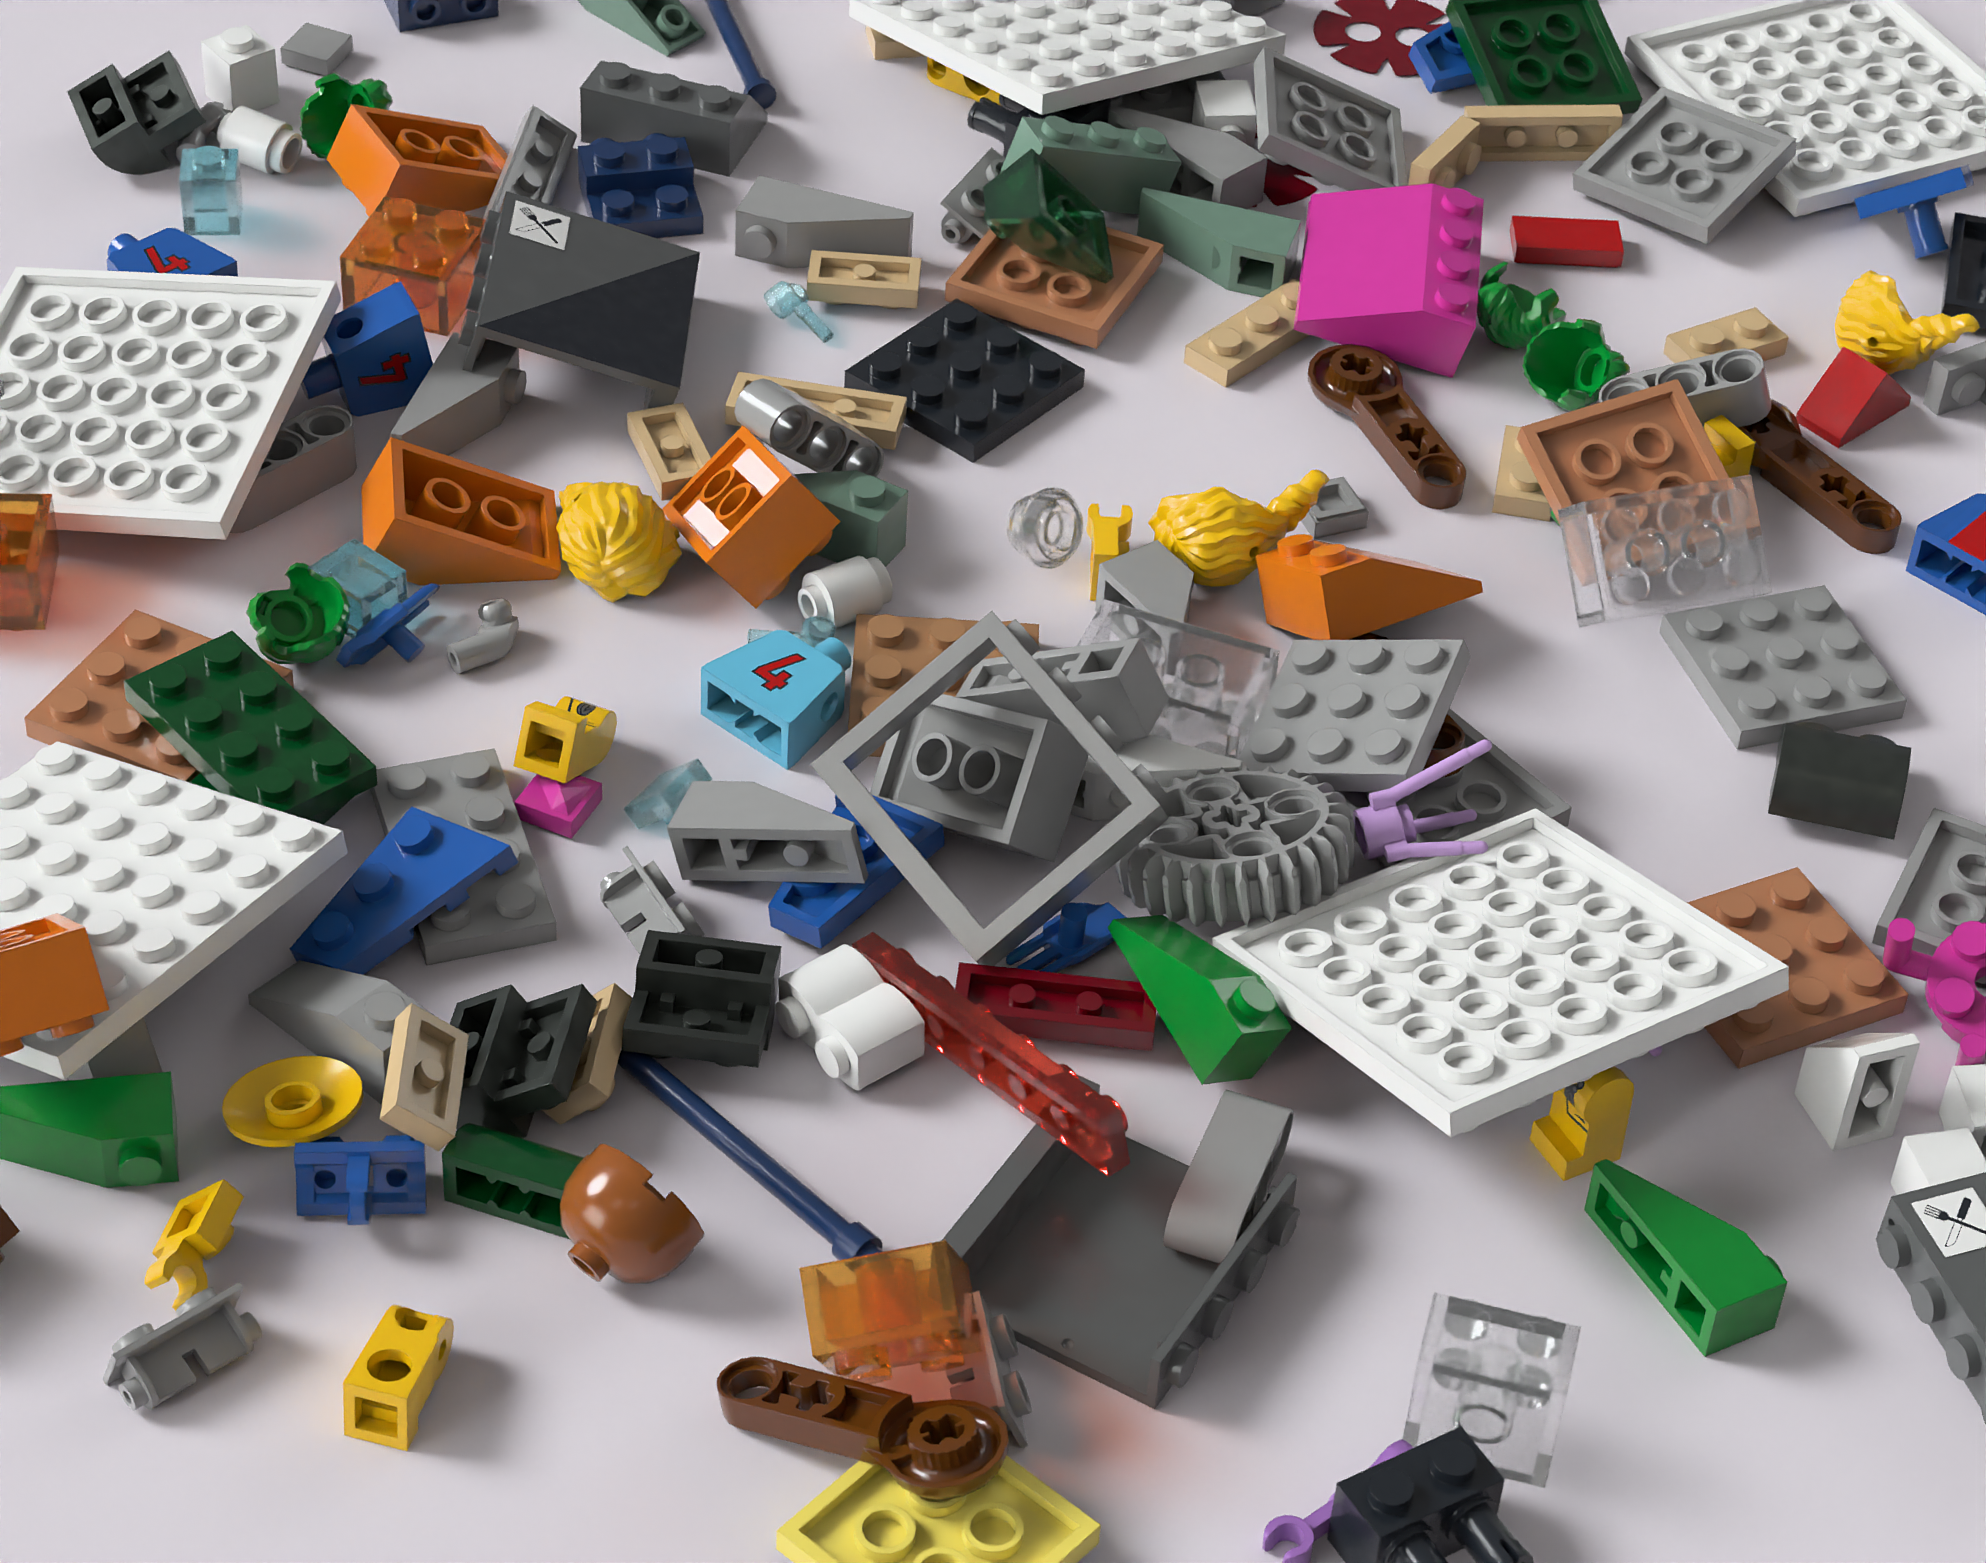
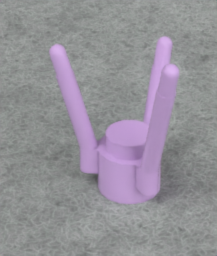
M1483 739L1389 789L1369 793L1370 806L1356 809L1353 812L1355 833L1364 858L1371 860L1385 856L1387 862L1391 863L1414 857L1461 856L1487 852L1488 845L1484 841L1412 843L1417 840V834L1474 821L1477 817L1475 810L1467 809L1414 820L1407 804L1396 806V801L1488 752L1492 748L1491 741Z

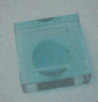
M697 758L661 773L624 808V811L637 829L663 820L668 826L692 781H711L713 778Z

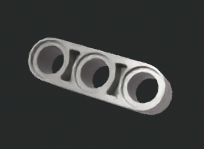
M1744 348L1620 376L1607 382L1599 392L1600 403L1678 379L1703 428L1706 421L1720 415L1727 418L1737 428L1751 425L1766 417L1771 409V398L1764 361L1759 353Z
M764 378L753 381L739 394L734 412L737 421L775 451L816 472L857 470L870 476H878L884 460L882 448L843 418Z
M333 405L317 406L281 424L230 533H243L252 530L354 475L357 469L353 417L348 410Z
M1231 1090L1224 1091L1172 1204L1164 1232V1247L1221 1264L1261 1208L1289 1140L1294 1118L1293 1109Z

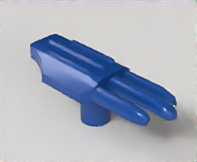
M433 583L428 584L415 592L402 604L396 603L390 609H384L356 632L357 635L342 646L336 661L344 668L354 664L364 665L388 645L408 663L413 661L422 652L425 644L405 626L430 605L427 599L435 594L440 586Z
M1076 902L1067 903L1062 907L1061 914L1043 924L1042 933L1011 951L1006 956V964L1011 966L1044 947V951L1016 968L1035 971L1043 968L1040 971L1058 973L1066 967L1082 962L1113 943L1115 940L1107 927L1113 919L1127 917L1109 902L1097 905Z

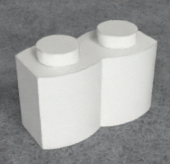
M844 944L778 978L779 1002L776 1003L775 1010L780 1025L791 1038L796 1039L800 1037L806 1045L815 1049L821 1067L830 1077H839L851 1088L860 1090L924 1055L925 1021L903 993L894 986L884 983L872 964L853 947Z

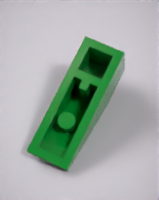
M1154 915L1113 919L1107 927L1202 1085L1252 1079L1292 1029L1276 1003L1274 995L1257 973L1176 922L1170 921L1168 917Z
M171 1072L0 1086V1159L105 1188L179 1182L177 1116Z
M1607 1159L1594 1164L1584 1208L1585 1212L1704 1357L1775 1328L1787 1281L1783 1277L1778 1264L1771 1257L1764 1255L1746 1232Z

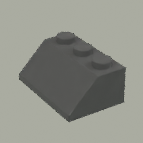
M601 60L580 87L582 142L591 144L599 138H610L616 142L641 141L653 133H662L671 138L685 137L694 169L730 177L768 122V113L750 95L729 91L727 88L719 85L708 86L682 80L672 74H657L631 68L621 62Z

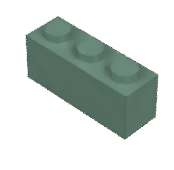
M1047 116L1045 119L1022 117L1000 173L1021 202L1139 214L1142 188L1169 192L1182 162L1167 143V138L1159 131L1149 127H1139L1137 130L1115 128L1108 123L1100 121L1088 125L1071 123L1057 116Z

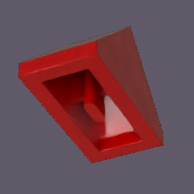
M1843 346L1797 411L1796 419L1801 426L1839 449L1908 407L1911 396L1888 373Z

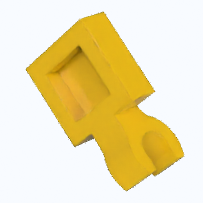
M1092 503L1088 508L1086 531L1091 539L1090 600L1096 601L1099 564L1129 552V542H1125L1129 539L1132 529L1133 511L1129 505H1122L1119 518L1101 516L1099 514V504Z
M225 1179L179 1200L152 1252L158 1260L148 1268L145 1275V1285L153 1289L168 1282L173 1277L179 1287L178 1296L172 1306L174 1310H177L190 1297L208 1288V1279L203 1267V1259L208 1260L216 1256L224 1249L233 1236L234 1226L231 1225V1222L244 1196Z

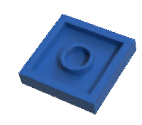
M1968 164L1861 196L1854 200L1860 219L1897 209L1898 213L1903 212L1916 259L1949 249L1944 238L1935 202L1940 201L1939 196L1973 186L1974 181Z

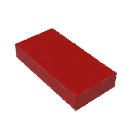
M1512 215L1510 238L1513 259L1516 263L1611 268L1622 266L1624 248L1619 221Z

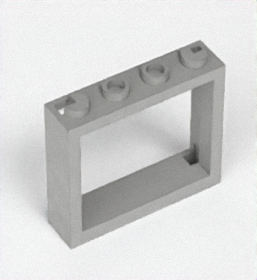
M993 611L983 617L810 764L978 964L995 966L1058 913L1065 904L1071 902L1168 819L1163 808L1157 802L1166 792L1142 764H1139L1132 771L1115 753L1124 746L1115 732L1099 715L1088 722L1073 705L1082 695L1058 667H1055L1047 674L1032 657L1040 650V647L1016 619L1005 626ZM997 648L1128 799L1131 805L984 929L855 776L852 770Z

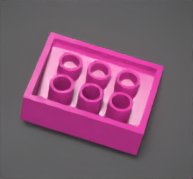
M1433 183L1312 194L1308 204L1294 330L1342 345L1353 344L1370 347L1384 353L1391 360L1453 378L1476 328L1484 199L1475 197L1468 191L1460 188H1446Z

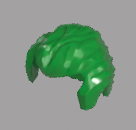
M337 73L326 75L315 81L316 88L320 89L306 99L300 112L302 123L300 127L301 137L306 141L307 148L311 150V154H315L318 158L327 159L351 104L389 110L393 99L387 91V84L372 78L365 79L358 84H352Z
M1502 262L1488 270L1481 280L1477 300V318L1479 325L1484 328L1487 337L1496 344L1499 343L1506 348L1518 350L1522 347H1527L1532 337L1538 335L1543 327L1559 321H1565L1567 313L1562 309L1560 310V308H1555L1559 302V296L1552 288L1534 295L1517 285L1510 283L1505 285L1502 282H1498L1499 278L1507 270L1508 263Z
M1578 318L1576 323L1559 321L1543 327L1540 333L1532 337L1530 343L1527 344V353L1524 356V363L1522 365L1524 375L1529 380L1532 388L1543 398L1568 411L1581 409L1599 400V392L1607 382L1630 373V366L1624 361V356L1620 352L1611 350V347L1606 344L1602 324L1594 320Z
M295 563L285 573V576L290 579L289 589L257 593L250 600L246 611L250 618L251 626L258 632L256 642L259 650L268 660L277 664L294 665L296 663H313L329 656L337 646L341 645L349 628V608L351 606L341 585L333 577H323L311 570L307 564Z

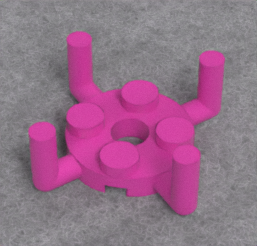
M1905 918L1894 919L1888 926L1883 953L1884 966L1889 971L1926 981L1925 998L1929 1009L1932 1008L1942 1023L1941 1028L1944 1032L1960 1044L1955 1066L1985 1064L1986 997L1977 990L1975 983L1980 978L1986 976V923L1979 921L1961 923L1938 946L1933 956L1912 950L1915 936L1914 924Z

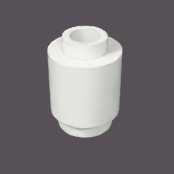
M240 106L232 113H227L218 127L217 139L221 143L222 154L227 158L268 174H272L275 171L287 174L298 162L302 150V137L299 133L294 132L292 126L286 122L248 107Z
M855 556L807 573L802 581V589L798 592V603L803 616L808 622L815 623L823 631H829L856 621V614L873 615L880 612L882 605L890 602L892 599V582L886 567L878 558L871 557L866 559L862 556Z

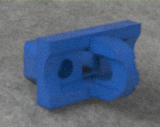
M389 1135L383 1141L344 1142L340 1136H328L309 1143H295L294 1165L296 1172L297 1216L348 1215V1225H370L372 1215L426 1214L425 1144L415 1141L413 1137L409 1135ZM371 1166H373L374 1186H369Z

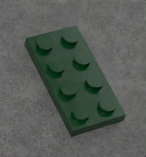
M233 631L124 680L126 701L221 793L308 820L377 786L376 765Z

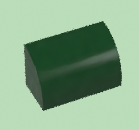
M466 1123L456 1131L455 1137L447 1143L442 1152L444 1201L570 1239L562 1228L560 1203L566 1182L584 1157L477 1124Z

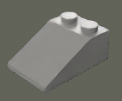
M941 694L886 741L870 793L943 824V830L1010 851L1055 862L1089 754L1064 726L1053 721Z

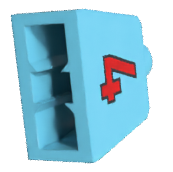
M775 630L701 667V715L788 770L841 718L844 711L845 671L851 666V655L847 647L834 637H828L813 648L786 630Z

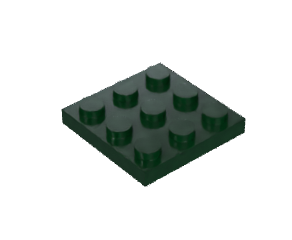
M1449 0L1445 9L1446 15L1486 106L1619 105L1622 114H1631L1638 111L1643 99L1597 0Z

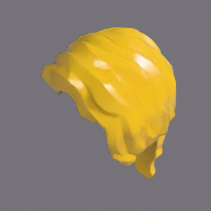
M1872 270L1861 274V278L1854 280L1852 286L1847 289L1846 295L1840 299L1841 304L1835 321L1836 341L1840 350L1843 346L1889 375L1905 369L1914 370L1918 364L1928 361L1936 350L1948 343H1956L1964 332L1974 333L1980 328L1978 321L1970 314L1950 317L1940 313L1933 316L1922 315L1913 319L1898 295L1895 280L1890 276H1882Z
M1311 470L1299 483L1289 485L1278 497L1272 499L1267 508L1255 501L1241 498L1224 487H1212L1201 493L1168 496L1161 498L1158 510L1151 517L1148 524L1155 532L1154 541L1158 540L1177 558L1182 559L1190 570L1194 572L1193 580L1195 584L1211 587L1234 585L1241 582L1258 568L1256 555L1278 548L1277 542L1284 538L1286 533L1295 530L1299 521H1302L1310 508L1317 504L1320 489L1330 479L1320 470Z
M623 482L574 483L567 485L564 491H559L558 498L563 510L556 529L559 534L562 559L567 562L569 570L578 580L591 586L603 599L610 602L620 600L627 594L645 598L662 585L669 569L678 562L682 555L677 542L680 534L672 521L666 519L664 511L657 505L652 496L642 494L639 486Z

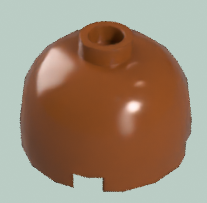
M600 1144L590 1155H586L565 1184L560 1203L561 1222L565 1233L574 1243V1246L567 1254L581 1271L595 1281L600 1282L606 1274H609L624 1283H651L668 1276L691 1255L695 1246L704 1237V1231L696 1217L672 1191L664 1198L658 1190L648 1183V1180L653 1176L649 1170L622 1151L607 1144Z

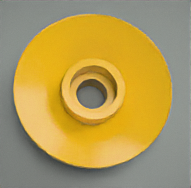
M323 1056L289 1057L259 1066L238 1079L224 1097L222 1114L228 1130L234 1136L247 1143L264 1147L295 1146V1143H309L319 1140L346 1125L361 1107L364 1096L363 1086L358 1073L352 1067L339 1060Z

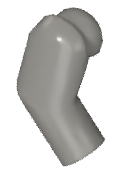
M208 102L200 109L206 123L196 128L187 138L177 142L176 157L179 162L187 166H194L202 161L207 136L210 132L217 136L221 120L227 113H232L231 110L223 108V103Z
M500 598L481 604L478 609V615L483 625L479 627L477 635L447 645V657L455 673L459 674L501 659L510 652L519 629V622L517 616H512V607L509 601Z

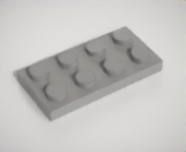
M495 748L376 769L377 786L371 788L370 791L385 837L412 806L511 845L518 860L516 865L501 876L492 870L469 886L466 890L470 898L451 912L442 906L414 926L426 965L557 941L556 920Z

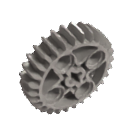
M1247 765L1241 771L1226 772L1221 767L1220 773L1204 775L1197 771L1196 777L1184 781L1175 777L1170 787H1162L1166 794L1157 802L1163 808L1168 819L1115 863L1119 882L1122 884L1123 894L1132 898L1133 904L1138 908L1147 907L1149 914L1152 916L1167 914L1169 920L1176 923L1184 918H1188L1196 927L1205 921H1216L1221 928L1229 921H1243L1248 926L1249 920L1262 917L1273 922L1275 915L1284 911L1296 915L1301 904L1318 905L1321 895L1332 896L1337 891L1338 884H1343L1348 880L1349 871L1354 867L1355 856L1353 818H1351L1350 807L1346 805L1344 796L1339 792H1335L1333 786L1327 782L1319 784L1317 778L1311 774L1299 778L1297 772L1293 769L1279 774L1275 773L1271 766H1268L1263 771H1250Z

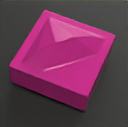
M536 774L515 800L514 804L521 821L572 839L603 800L602 783L581 775L567 783H562Z

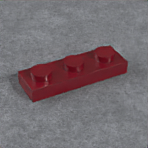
M959 962L952 1005L951 1029L1152 1051L1157 1010L1140 982Z

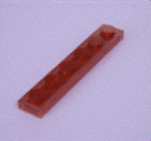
M874 932L851 944L854 949L860 952L872 964L884 983L897 988L915 1006L925 1021L924 1041L1107 1177L1130 1164L1125 1132L1128 1130L1127 1118L1120 1105L1111 1096L1106 1094L1102 1096L1082 1082L1066 1064L1058 1065L1040 1052L1027 1036L1015 1034L998 1022L985 1006L981 1004L975 1005L955 991L946 978L940 975L936 977L916 963L911 954L904 948H895Z

